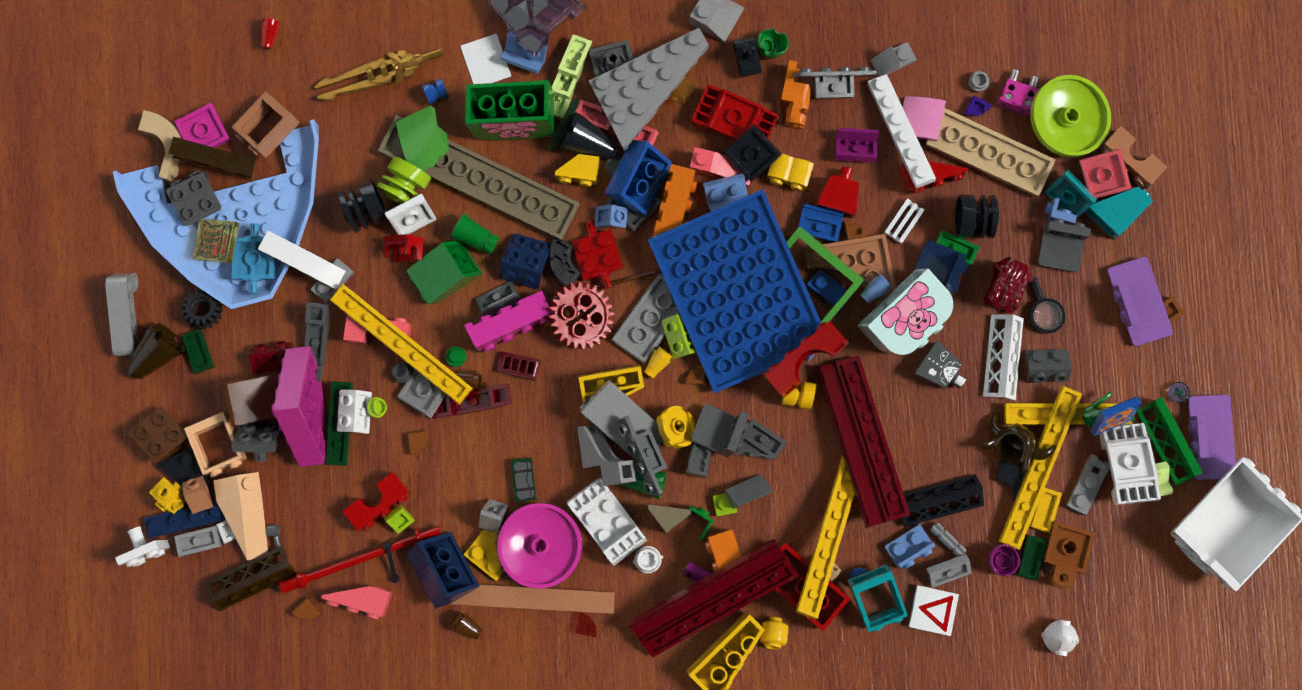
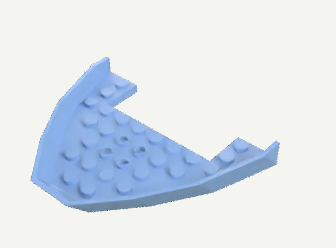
M314 119L310 120L311 125L292 130L280 143L287 173L215 191L222 206L221 210L189 226H185L182 223L174 205L168 201L164 180L159 177L161 170L159 165L125 174L114 171L113 175L117 192L150 244L191 283L230 309L273 298L289 265L276 259L275 280L257 282V294H248V281L231 279L233 238L250 236V223H258L259 236L264 237L267 231H270L299 246L314 201L319 125ZM203 221L209 222L210 226L222 225L225 222L232 223L226 258V250L222 255L221 249L224 247L226 236L224 232L227 234L224 249H227L230 229L227 230V233L226 230H223L219 258H213V256L211 258L196 257L202 239H205L207 236L210 237L207 232L212 233L220 230V235H215L212 239L220 237L221 242V229L223 226L212 229L204 222L206 225L203 227ZM202 227H203V232H204V230L207 231V232H206V236L203 235V234H205V233H202ZM213 240V243L207 242V244H216L215 247H217V243H219L220 246V242H215L216 240ZM200 246V252L205 249V246Z

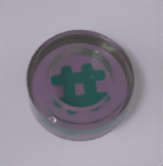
M1175 382L1169 386L1167 394L1169 399L1175 403L1185 402L1190 397V388L1184 382Z

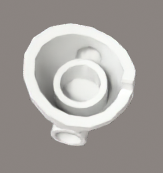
M1054 621L1041 634L1045 645L1055 655L1067 656V653L1071 652L1079 643V636L1071 625V621Z

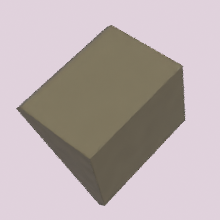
M648 504V510L666 533L691 513V510Z

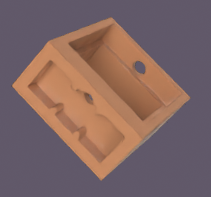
M265 91L232 128L237 132L235 136L243 144L246 142L250 144L248 148L254 154L258 155L261 153L267 158L300 122ZM273 109L282 117V120L257 144L248 134Z

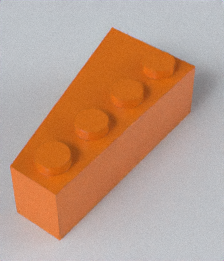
M671 164L669 170L670 177L666 182L664 199L660 205L659 218L656 221L653 237L687 223L684 220L686 212L690 213L692 201L689 200L690 194H695L697 181H694L695 170Z

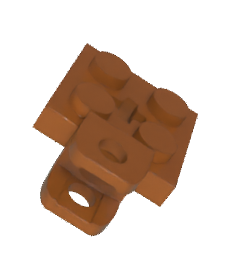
M1057 521L1053 522L1043 558L1044 563L1051 564L1048 575L1050 585L1059 588H1070L1074 583L1076 572L1086 574L1096 533ZM1071 542L1074 551L1067 553L1064 545Z

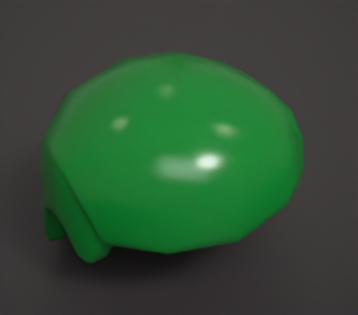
M775 28L762 30L757 36L756 47L763 57L777 59L788 49L789 40L785 33H778L775 31Z

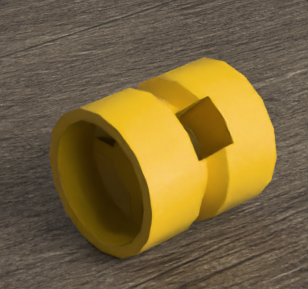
M810 382L800 384L788 396L782 398V405L793 407L795 404H798L799 408L811 410L816 384Z

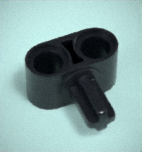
M750 36L733 40V48L741 78L761 74L762 69L754 37Z

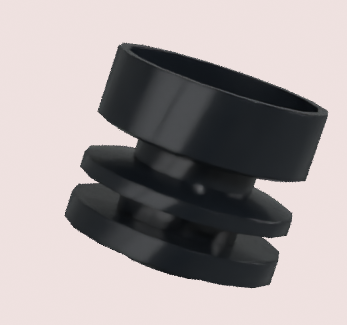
M372 180L359 184L360 195H356L354 190L349 188L350 199H348L344 191L338 193L342 213L355 233L361 231L359 222H361L365 229H368L367 218H371L375 225L388 220L385 215L386 209Z
M959 194L955 207V233L957 238H972L976 229L979 239H983L985 234L987 239H993L999 223L997 197L989 195L986 198L985 195H981L976 204L974 195Z

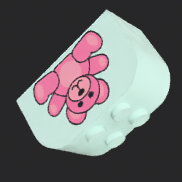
M928 268L916 269L857 326L880 351L899 355L909 354L917 348L921 349L929 341L927 338L932 334H937L944 327L942 324L950 317L953 310V299L950 292Z

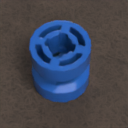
M441 78L435 80L434 84L427 83L422 85L430 105L436 103L439 98L446 99L449 97Z

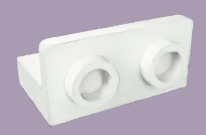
M340 390L337 421L338 432L369 434L370 415L367 412V402L372 398V392Z

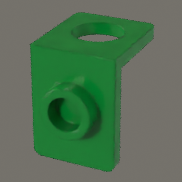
M689 506L688 509L709 521L698 539L702 541L714 520L708 517L710 513L703 508L695 509Z

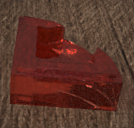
M580 612L575 633L596 637L597 630L592 618Z

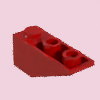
M928 161L936 180L930 184L915 188L905 165H902L899 169L906 192L913 191V194L925 191V187L933 186V188L940 187L948 180H952V182L964 179V176L969 171L965 167Z

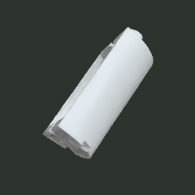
M1246 457L1240 458L1171 532V536L1176 539V545L1196 566L1210 577L1214 574L1221 585L1235 592L1302 522L1301 509L1296 504L1290 503L1285 498L1286 495L1282 490L1277 487L1273 489L1269 485L1271 481L1269 477L1262 472L1259 473L1254 468L1255 464Z

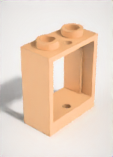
M221 412L184 428L203 475L218 476L223 473V469L227 467L233 469L241 466V461L247 459L245 452H236L237 456L211 467L198 435L224 424L231 442H233L236 430L234 426H231L229 413Z

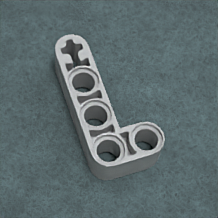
M114 273L106 278L105 283L112 352L115 357L132 356L138 347L133 293L138 290V276L136 273Z

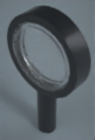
M1033 277L1030 285L1037 302L1029 310L1028 318L1030 325L1039 333H1054L1065 322V310L1058 301L1044 298L1037 277Z

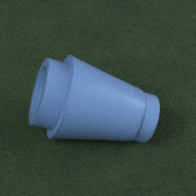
M881 274L879 277L875 276L860 295L869 303L888 293L892 286Z

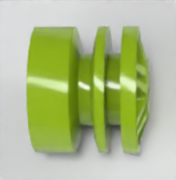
M393 156L387 167L393 174V177L382 175V180L388 185L378 182L376 188L388 199L401 205L409 201L410 197L414 198L419 195L414 191L415 188L425 190L432 178L411 163Z

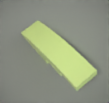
M574 34L571 37L559 65L558 74L552 85L554 91V118L561 121L565 116L592 41Z

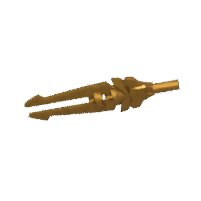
M440 48L422 55L410 54L404 50L398 51L397 54L393 52L387 53L390 60H385L382 57L335 78L325 77L314 86L316 90L364 74L368 75L367 80L318 95L317 98L318 100L334 101V98L338 95L389 84L393 77L396 78V84H398L404 78L412 77L414 71L423 65L424 62L442 57L443 52Z

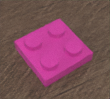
M212 103L174 121L182 138L213 148L231 140Z

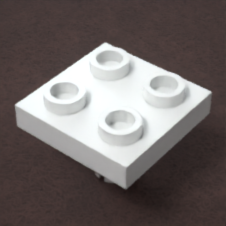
M139 526L127 531L134 549L115 557L118 565L136 567L146 563V558L153 557L154 559L166 554L164 550L171 547L168 540H154L146 543Z

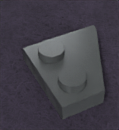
M752 419L746 432L742 433L740 437L742 441L740 449L737 453L734 452L733 454L776 460L787 442Z

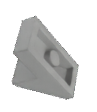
M906 42L896 48L892 46L871 59L870 62L874 70L877 71V76L880 77L915 63L917 59L909 43Z

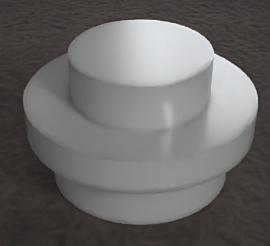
M976 71L969 77V86L974 91H984L989 85V77L982 71Z

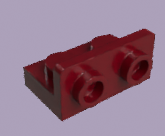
M278 341L274 345H255L249 353L253 375L282 370V358L285 356L286 349L293 348V342Z

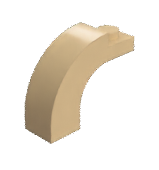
M144 110L138 130L144 135L159 138L163 142L165 155L159 177L166 182L173 183V179L177 177L179 171L177 165H186V162L168 158V152L173 136L183 138L179 130L167 119L156 113Z

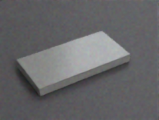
M660 273L657 275L611 339V341L644 364H646L654 350H656L666 336L661 321L675 314H680L663 275Z
M610 380L580 410L583 415L629 455L631 454L628 452L626 439L618 429V420L625 416H629L637 435L650 429L657 446L659 447L663 442L656 421Z

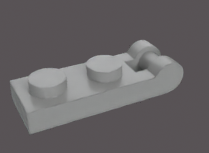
M1094 454L1088 457L1066 503V507L1082 515H1087L1102 481L1110 469L1108 461H1101ZM1093 466L1099 468L1097 474L1091 471Z

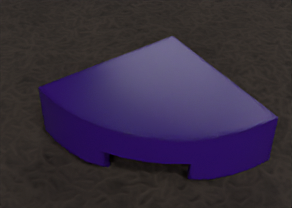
M973 96L963 115L968 117L983 115L991 107V104Z

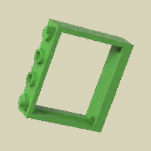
M799 227L786 242L789 249L800 238L853 282L851 287L821 321V323H827L865 279L806 230Z

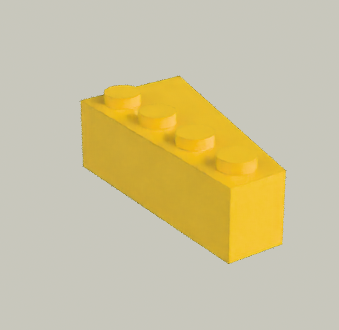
M745 611L686 670L688 675L703 690L729 689L733 679L744 665V661L765 629Z

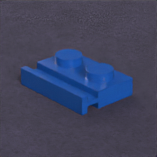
M804 204L798 228L802 227L816 239L834 243L838 241L844 213Z

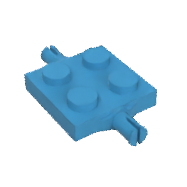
M250 223V236L233 238L231 279L248 281V294H257V282L275 280L276 258L258 249L264 238L259 236L258 223Z

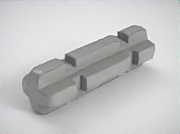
M937 522L930 528V531L935 536H938V539L949 550H953L952 553L957 557L965 554L966 549L961 544H958V541L947 530L944 531V527Z

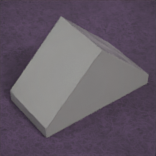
M489 499L481 510L479 528L499 534L509 505Z

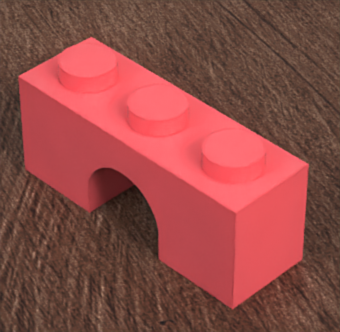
M347 315L343 340L349 343L367 345L371 333ZM394 318V321H390L410 337L412 325L406 323L407 319Z

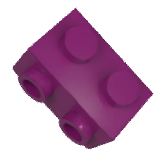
M838 128L835 140V160L876 163L878 158L877 140L879 131Z

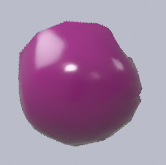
M1000 544L993 547L988 553L987 562L989 568L995 574L1009 576L1018 569L1020 557L1014 547Z

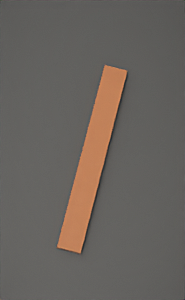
M479 584L477 589L451 604L614 614L615 592Z

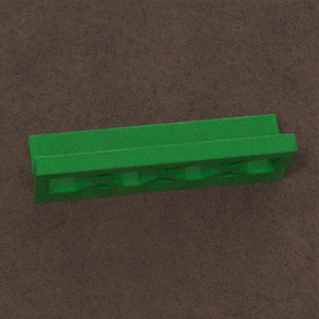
M1163 397L1136 411L1140 422L1145 424L1147 435L1161 462L1168 463L1170 467L1169 477L1174 486L1203 473ZM1152 408L1156 415L1154 423L1146 420L1142 412ZM1156 427L1164 430L1166 434L1164 441L1158 440L1154 436ZM1166 446L1174 449L1176 453L1174 460L1166 458L1164 454ZM1175 466L1183 467L1187 476L1178 480L1174 473Z

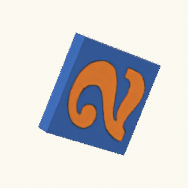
M1134 397L1101 410L1090 429L1092 435L1101 434L1130 422L1142 404L1140 399Z

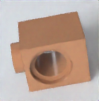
M203 476L182 483L184 498L192 514L213 507L211 493Z

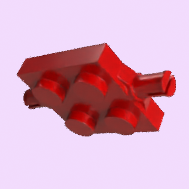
M590 221L589 224H584L588 235L572 242L584 281L595 278L601 279L603 289H610L612 286L609 276L616 271L624 269L612 229L595 232L593 222Z

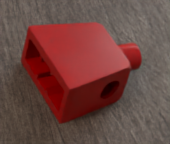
M841 167L839 176H830L816 207L844 213L845 217L854 218L857 210L859 182L851 180L853 169Z

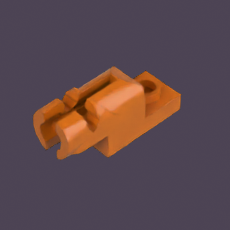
M789 60L780 105L786 106L785 125L803 129L806 122L805 113L808 112L811 90L808 84L794 82L798 79H794L793 74L799 73L800 69L796 68V61Z

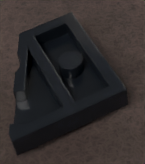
M192 447L157 464L161 470L180 485L183 482L203 476L207 486L212 485L210 477L202 474Z

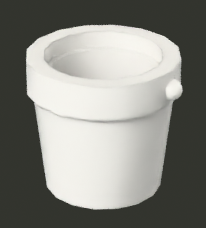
M644 546L636 552L633 564L643 573H652L660 567L663 556L660 555L656 548Z

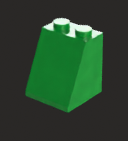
M460 241L442 242L425 255L422 260L406 270L411 282L420 291L421 298L428 305L439 303L483 274L464 243Z

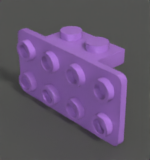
M1142 257L1110 267L1107 273L1114 290L1113 297L1121 310L1120 317L1126 325L1132 344L1139 346L1172 335L1173 329L1148 259Z
M1229 395L1191 396L1188 398L1190 450L1203 472L1195 476L1194 479H1221L1236 464L1231 398Z

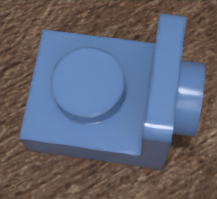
M1054 198L1051 203H1047L1045 214H1047L1046 221L1059 219L1065 221L1064 224L1072 225L1075 223L1077 215L1071 214V211L1066 209L1057 210L1059 198Z
M616 205L596 207L595 227L626 228V207Z

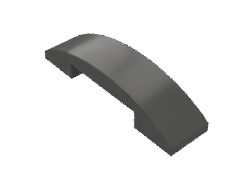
M307 302L305 323L307 325L304 347H311L318 367L315 370L316 381H322L328 342L329 306L328 304Z

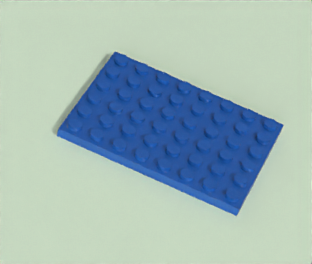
M763 189L648 239L714 393L761 374L775 363L779 364L784 360L783 357L788 351L797 349L800 346L801 340L806 336L811 337L816 332V328L821 324Z

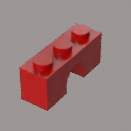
M396 472L390 473L376 484L382 494L381 502L377 506L370 507L362 498H359L342 511L357 531L364 530L367 532L376 525L374 521L379 517L383 519L392 511L390 508L395 504H403L409 499L407 495L411 491Z

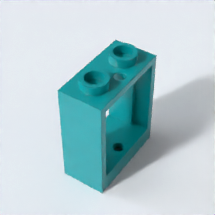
M886 564L847 580L862 622L868 632L879 631L883 626L890 623H898L908 616L892 571ZM887 582L896 606L868 617L859 593Z

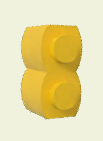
M782 154L770 165L767 179L770 180V183L777 186L787 184L790 185V189L795 191L806 190L814 163Z

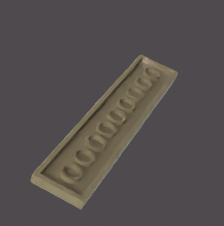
M396 115L378 152L391 159L393 156H396L406 161L396 122L403 118ZM448 140L449 151L437 161L433 168L429 167L425 171L431 178L560 240H563L580 206L579 202Z

